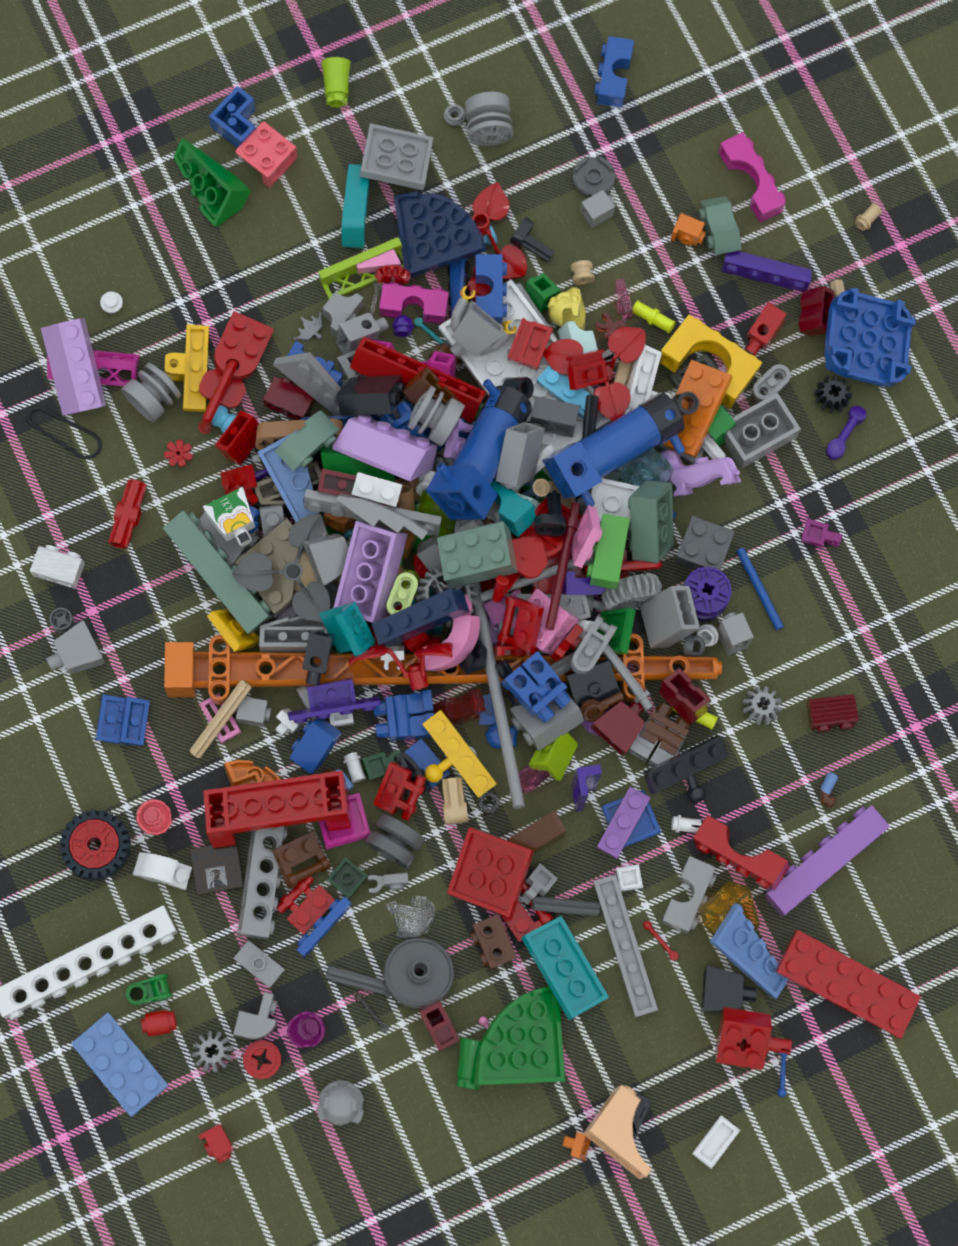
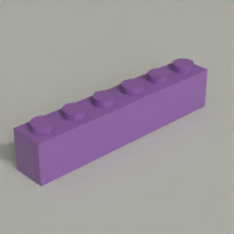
M872 805L867 810L864 807L859 809L853 815L855 820L850 824L847 821L841 824L836 829L838 834L832 839L828 835L818 844L821 847L818 851L814 853L810 850L801 858L803 863L800 866L792 865L776 890L767 889L769 892L764 897L781 917L785 916L890 827Z

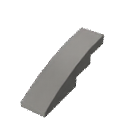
M340 494L336 499L373 527L380 520L399 533L404 526L422 540L429 531V529L412 518L374 501L346 494Z

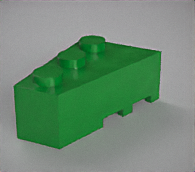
M330 445L328 448L325 446L321 448L324 469L356 476L359 472L395 483V475L332 449L333 445Z

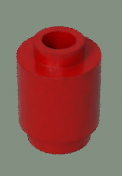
M167 1009L145 1013V1018L141 1019L143 1033H147L148 1037L169 1034L172 1033V1030H177L175 1012L168 1011Z

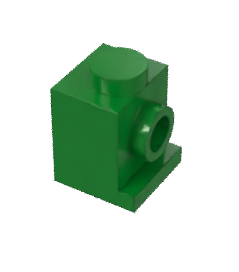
M544 273L531 277L526 282L525 291L538 307L540 313L548 309L550 298L558 295L561 290Z

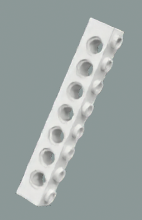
M163 905L1 986V1016L5 1019L15 1020L24 1015V1010L32 1007V1010L37 1009L45 1004L44 1000L52 996L54 999L59 998L67 993L66 989L74 985L76 988L81 987L89 982L88 978L97 975V977L103 976L110 972V967L116 964L119 966L125 965L132 960V956L138 953L140 955L147 954L153 950L152 946L160 942L164 945L174 940V935L178 934L167 909ZM150 926L156 927L157 932L155 936L146 938V928ZM127 937H134V946L130 949L124 948V940ZM110 947L113 949V956L105 960L102 958V952L105 948ZM90 958L92 966L88 970H82L80 967L82 960ZM63 969H69L70 977L66 981H60L59 973ZM41 980H47L49 984L48 989L44 992H39L37 989V985ZM23 990L26 991V1000L22 1003H17V993Z

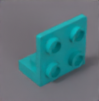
M356 602L328 609L319 614L327 632L335 635L334 645L338 653L352 650L354 656H358L376 642Z

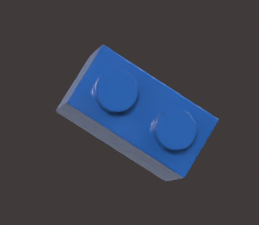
M324 719L310 720L303 729L305 734L302 739L298 738L291 748L293 753L289 758L310 774L321 767L342 734L341 731Z

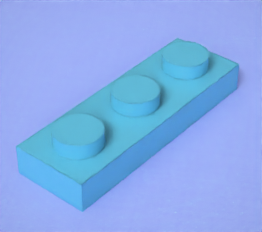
M549 365L537 378L536 383L559 401L580 405L578 416L584 420L586 396L590 394L583 388L570 390L568 376L558 374Z

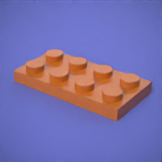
M693 360L690 361L675 395L692 392L698 397V409L694 413L682 417L684 430L678 434L685 448L683 453L696 458L733 377L731 374ZM683 398L681 405L686 410L688 408V401ZM670 440L661 444L675 450Z

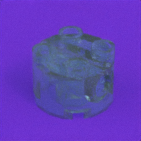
M652 448L626 463L620 472V477L622 476V483L639 487L646 480L669 482L673 467L662 454Z

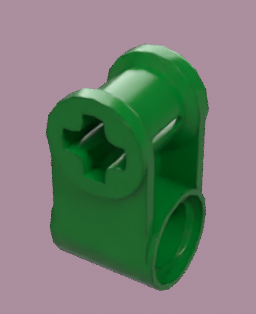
M168 974L153 976L147 980L131 984L126 990V998L129 1003L139 1007L173 998V993H170L167 983ZM159 983H160V985H161L162 993H160V989H159V985H158ZM135 989H141L144 992L143 998L139 1001L131 999V993Z

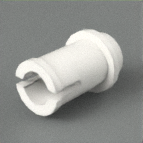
M357 752L345 755L343 763L347 765L351 782L356 783L366 779L359 760L361 756H358Z
M678 814L672 818L671 830H675L676 833H679V831L696 833L699 828L691 827V825L701 826V819L684 818Z

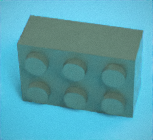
M646 480L628 499V509L631 512L629 530H631L629 549L632 551V560L658 563L674 546L672 483Z
M504 521L437 537L444 581L450 588L493 579L498 575L506 576L518 573L511 531Z

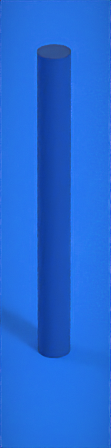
M744 547L738 549L736 553L775 630L782 629L784 625Z

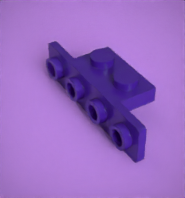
M348 678L306 686L310 708L287 712L289 721L294 720V723H302L307 721V718L314 716L317 719H324L330 717L331 713L339 712L340 715H347L353 713L354 709L362 708L363 711L374 710L377 705H381L378 696L356 700L353 679Z

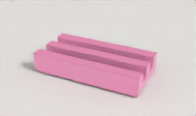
M220 693L215 694L216 697H221ZM208 698L199 703L210 723L213 718L206 705L210 704L215 715L218 709L211 698ZM231 716L229 721L234 730L230 732L225 724L223 729L226 735L222 736L221 733L217 735L221 744L242 733L233 716Z

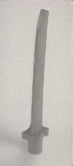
M607 644L603 654L610 660L611 664L636 696L634 700L636 704L640 702L645 711H648L653 707L648 698L650 695L649 691H643L630 671Z

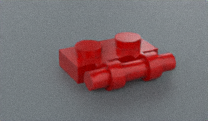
M253 465L221 472V483L225 495L242 487L248 505L253 506L257 503L258 498L253 494L252 489L257 487Z
M390 762L373 805L391 814H395L399 807L403 809L401 818L409 821L412 813H415L417 809L416 803L419 795L424 792L425 787L423 785L426 777L418 775L415 782L410 780L413 771L395 762ZM406 789L411 791L407 801L402 799Z
M311 876L299 881L298 885L288 895L285 894L280 899L281 902L276 908L281 914L289 908L293 913L287 920L303 935L313 927L321 916H324L335 901L320 885L314 891L308 887L314 881ZM304 893L307 898L297 906L294 901Z

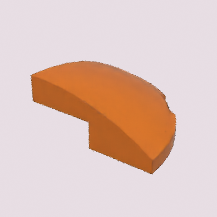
M235 760L224 763L231 787L280 780V778L268 767L261 769L253 766V761Z

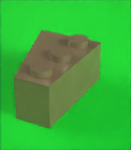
M316 461L308 465L314 491H318L321 471ZM272 478L256 482L257 487L254 488L260 507L282 504L283 510H289Z

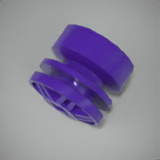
M712 567L698 568L688 576L684 583V586L690 587L698 622H710L721 616L727 607L732 592L730 581L723 572ZM704 588L706 591H711V594L703 593Z

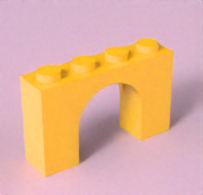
M688 315L662 348L659 363L676 373L682 363L692 353L706 351L715 354L724 363L726 373L731 374L733 377L721 402L722 405L731 409L756 376L763 362L758 360L756 356L741 349L736 343L721 336L718 331L712 330L703 324L701 320Z

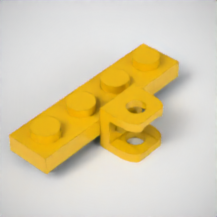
M187 324L185 353H168L165 355L164 372L172 381L184 382L183 411L205 412L206 398L200 394L199 385L204 374L207 372L209 326Z

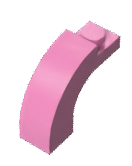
M464 595V596H465V599H466V602H467V605H468V608H469V611L471 612V611H472L471 601H470V599L468 598V595ZM469 612L453 619L452 631L444 641L453 644V657L425 656L426 671L450 669L467 658L479 636V616H473Z

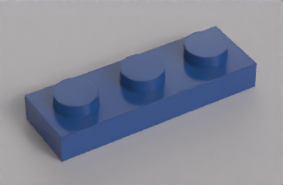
M345 897L341 901L337 898L329 907L331 912L325 918L321 916L313 925L315 930L309 936L305 934L299 940L297 952L306 958L352 906L351 902Z

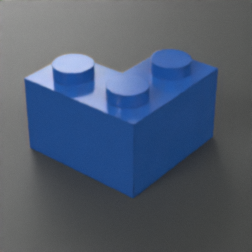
M237 86L209 115L211 128L236 148L256 129V126L247 120L256 111L254 98Z

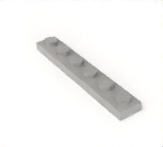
M306 489L304 508L312 512H325L336 517L345 516L354 518L357 521H365L336 500L337 495ZM388 506L429 529L426 535H439L442 517ZM380 520L376 523L380 526H387ZM403 526L402 529H401V530H404V531H409V530H408L406 527H404V526Z
M613 875L593 881L634 1017L656 1012L658 1008L617 877Z

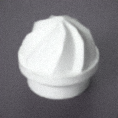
M704 624L697 630V636L703 638L705 646H713L719 640V632L711 624Z

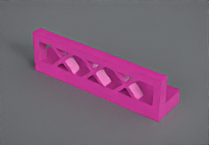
M93 350L97 369L106 368L111 373L107 378L100 377L101 384L124 386L130 380H123L117 374L121 370H131V379L137 381L140 355ZM47 355V379L54 380Z

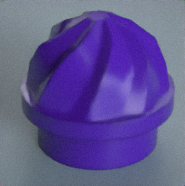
M401 315L394 320L392 329L395 336L409 337L412 335L414 325L411 318Z

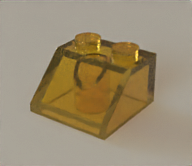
M728 881L699 907L704 927L713 936L734 904H740L744 910L742 913L747 920L751 921L755 927L754 930L760 926L749 888Z

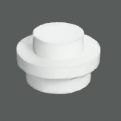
M107 292L102 296L100 304L105 312L116 313L122 308L123 300L118 293Z

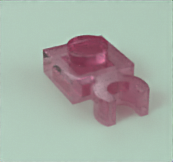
M624 278L615 280L616 284H614L618 296V301H615L617 314H621L623 321L632 318L633 313L629 293L626 290Z

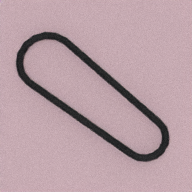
M34 407L27 414V421L32 427L78 457L91 459L100 453L102 442L95 433L43 407ZM35 410L44 411L94 436L98 441L97 451L90 456L81 455L35 425L30 419L31 413Z

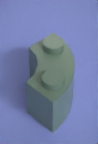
M726 196L700 201L701 209H698L700 221L705 223L708 248L713 249L716 255L741 250L740 232L734 219L730 200Z
M321 410L304 422L305 426L296 433L293 432L274 451L293 471L300 467L306 468L313 461L312 456L324 446L328 448L336 440L334 436L340 429Z

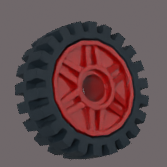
M102 810L84 811L81 815L73 817V820L66 824L65 830L63 829L62 838L60 839V853L63 861L74 874L92 881L105 880L107 877L114 876L127 863V858L130 856V836L124 824L113 814ZM100 840V848L96 851L90 850L91 842Z

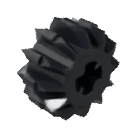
M836 375L833 376L832 380L827 376L823 382H818V389H815L814 395L817 396L816 404L822 403L821 411L827 407L831 414L834 409L841 412L843 407H848V400L852 398V393L849 392L851 385H844L845 378L837 381Z

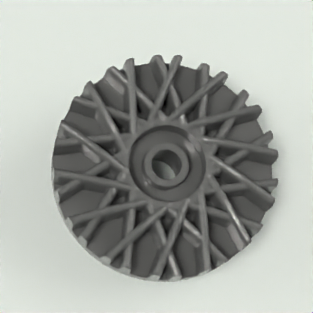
M410 938L396 945L389 953L383 968L384 984L387 987V992L391 993L392 998L396 999L398 1004L402 1003L405 1005L404 1007H411V1009H421L437 999L441 1002L450 991L454 980V966L448 952L440 944L427 938ZM415 970H421L423 976H417L414 973Z

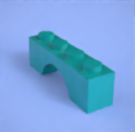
M494 478L490 486L497 493L494 503L500 505L498 511L500 522L504 521L511 533L519 537L534 523L536 518L535 506L530 500H524L513 489H507Z

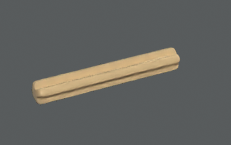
M241 680L194 743L190 749L194 757L201 758L250 692L252 687L248 682Z

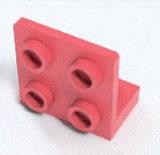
M262 122L236 150V154L262 174L263 184L268 188L298 158L296 146L266 122Z

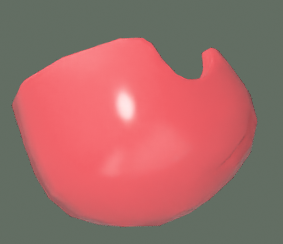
M151 799L143 802L136 813L137 824L146 834H162L172 824L171 810L161 800Z

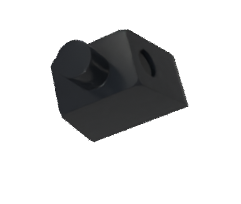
M315 630L309 633L302 668L308 671L307 684L319 685L321 674L328 672L335 640L334 634ZM314 656L321 659L320 664L314 663Z
M706 966L704 968L701 1013L722 1012L723 1007L741 1010L742 1001H756L757 989L755 987L743 986V975Z

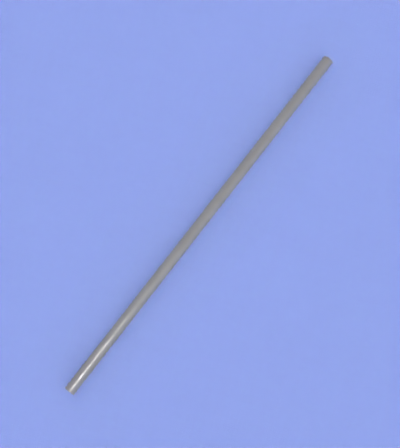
M480 582L474 583L475 587L471 590L477 592V596L473 598L477 601V604L473 609L475 616L480 617L479 639L487 649L485 669L514 809H520L525 807L499 675L495 668L496 660L484 602H481L479 593H482Z

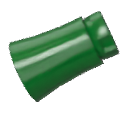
M460 1037L456 1086L479 1090L480 1085L475 1086V1065L481 1041Z

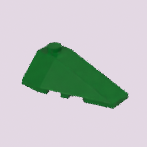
M181 139L173 157L183 177L189 180L192 186L190 191L193 196H197L201 204L199 208L202 214L215 227H218L243 208L251 190L237 176L186 139Z

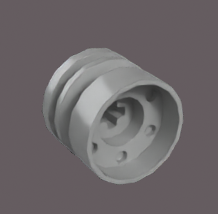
M483 92L475 94L466 100V119L469 121L467 129L471 143L481 146H492L511 139L513 136L512 119L510 118L511 108L509 97L506 94Z
M147 363L144 366L146 372L140 370L137 373L142 383L131 379L121 388V392L141 415L154 423L165 412L160 402L170 407L173 405L172 399L178 400L181 397V393L165 372L153 364Z
M431 385L417 401L411 412L410 422L407 427L413 430L418 422L422 423L417 433L421 434L427 427L430 428L431 431L428 439L442 446L458 421L465 405L454 398H451L445 405L442 404L444 396L442 391L436 399H433L432 396L436 388Z

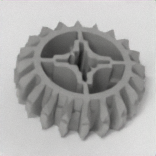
M435 567L432 569V574L426 572L424 575L425 579H420V586L416 590L420 595L415 597V601L421 602L429 598L430 586L434 589L435 595L450 589V586L439 582L444 581L442 567L440 572ZM474 583L453 588L463 590L464 595H468L472 607L476 606L477 601L473 598L477 596V592L471 591L475 587ZM453 620L446 622V626L451 627Z
M642 573L640 575L627 576L626 578L619 579L617 590L606 588L601 593L602 603L607 611L623 608L636 609L661 593L662 585L655 574Z

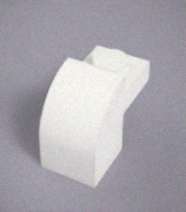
M139 852L133 875L152 882H161L186 890L192 867L164 856Z

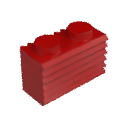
M241 410L214 446L227 460L237 465H242V462L247 459L248 454L255 447L257 426L260 423L252 415Z

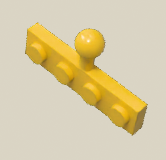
M442 710L423 723V726L447 756L438 765L431 764L426 768L425 777L428 781L433 783L440 781L443 777V772L454 765L478 798L497 784Z

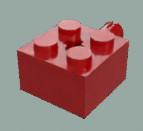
M723 1007L715 1047L716 1063L763 1070L766 1054L769 1051L790 1055L792 1039L771 1037L772 1025L770 1014Z

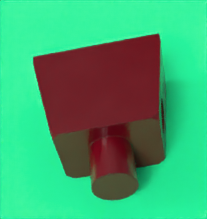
M621 701L596 720L590 728L617 753L624 756L645 725V722L639 717L645 709L640 702L636 704L633 701L628 707Z

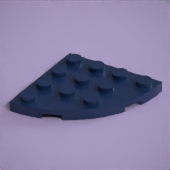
M411 192L394 196L399 236L402 244L404 268L410 272V278L487 251L482 233L477 227L478 225L470 214L454 201L435 193Z

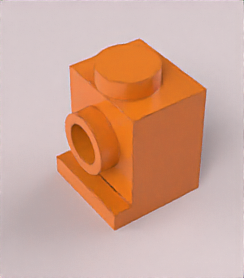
M681 213L673 229L671 241L675 242L677 238L686 245L692 244L696 246L697 243L702 244L706 232L703 231L705 223Z

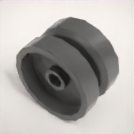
M381 814L376 826L382 833L371 831L365 843L383 858L408 869L414 860L413 854L408 849L419 851L425 839L399 820L389 815Z

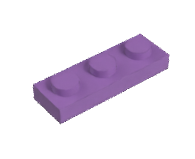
M630 787L601 838L597 849L617 859L650 797Z

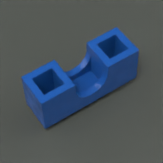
M609 36L608 43L603 44L601 57H605L604 63L599 64L598 76H602L601 83L596 82L594 95L598 96L597 104L623 107L627 79L617 77L613 71L620 68L629 70L634 40Z
M476 254L475 283L487 284L492 288L490 294L476 296V305L502 325L503 317H507V304H503V297H507V283H503V276H507V262H503L502 254Z

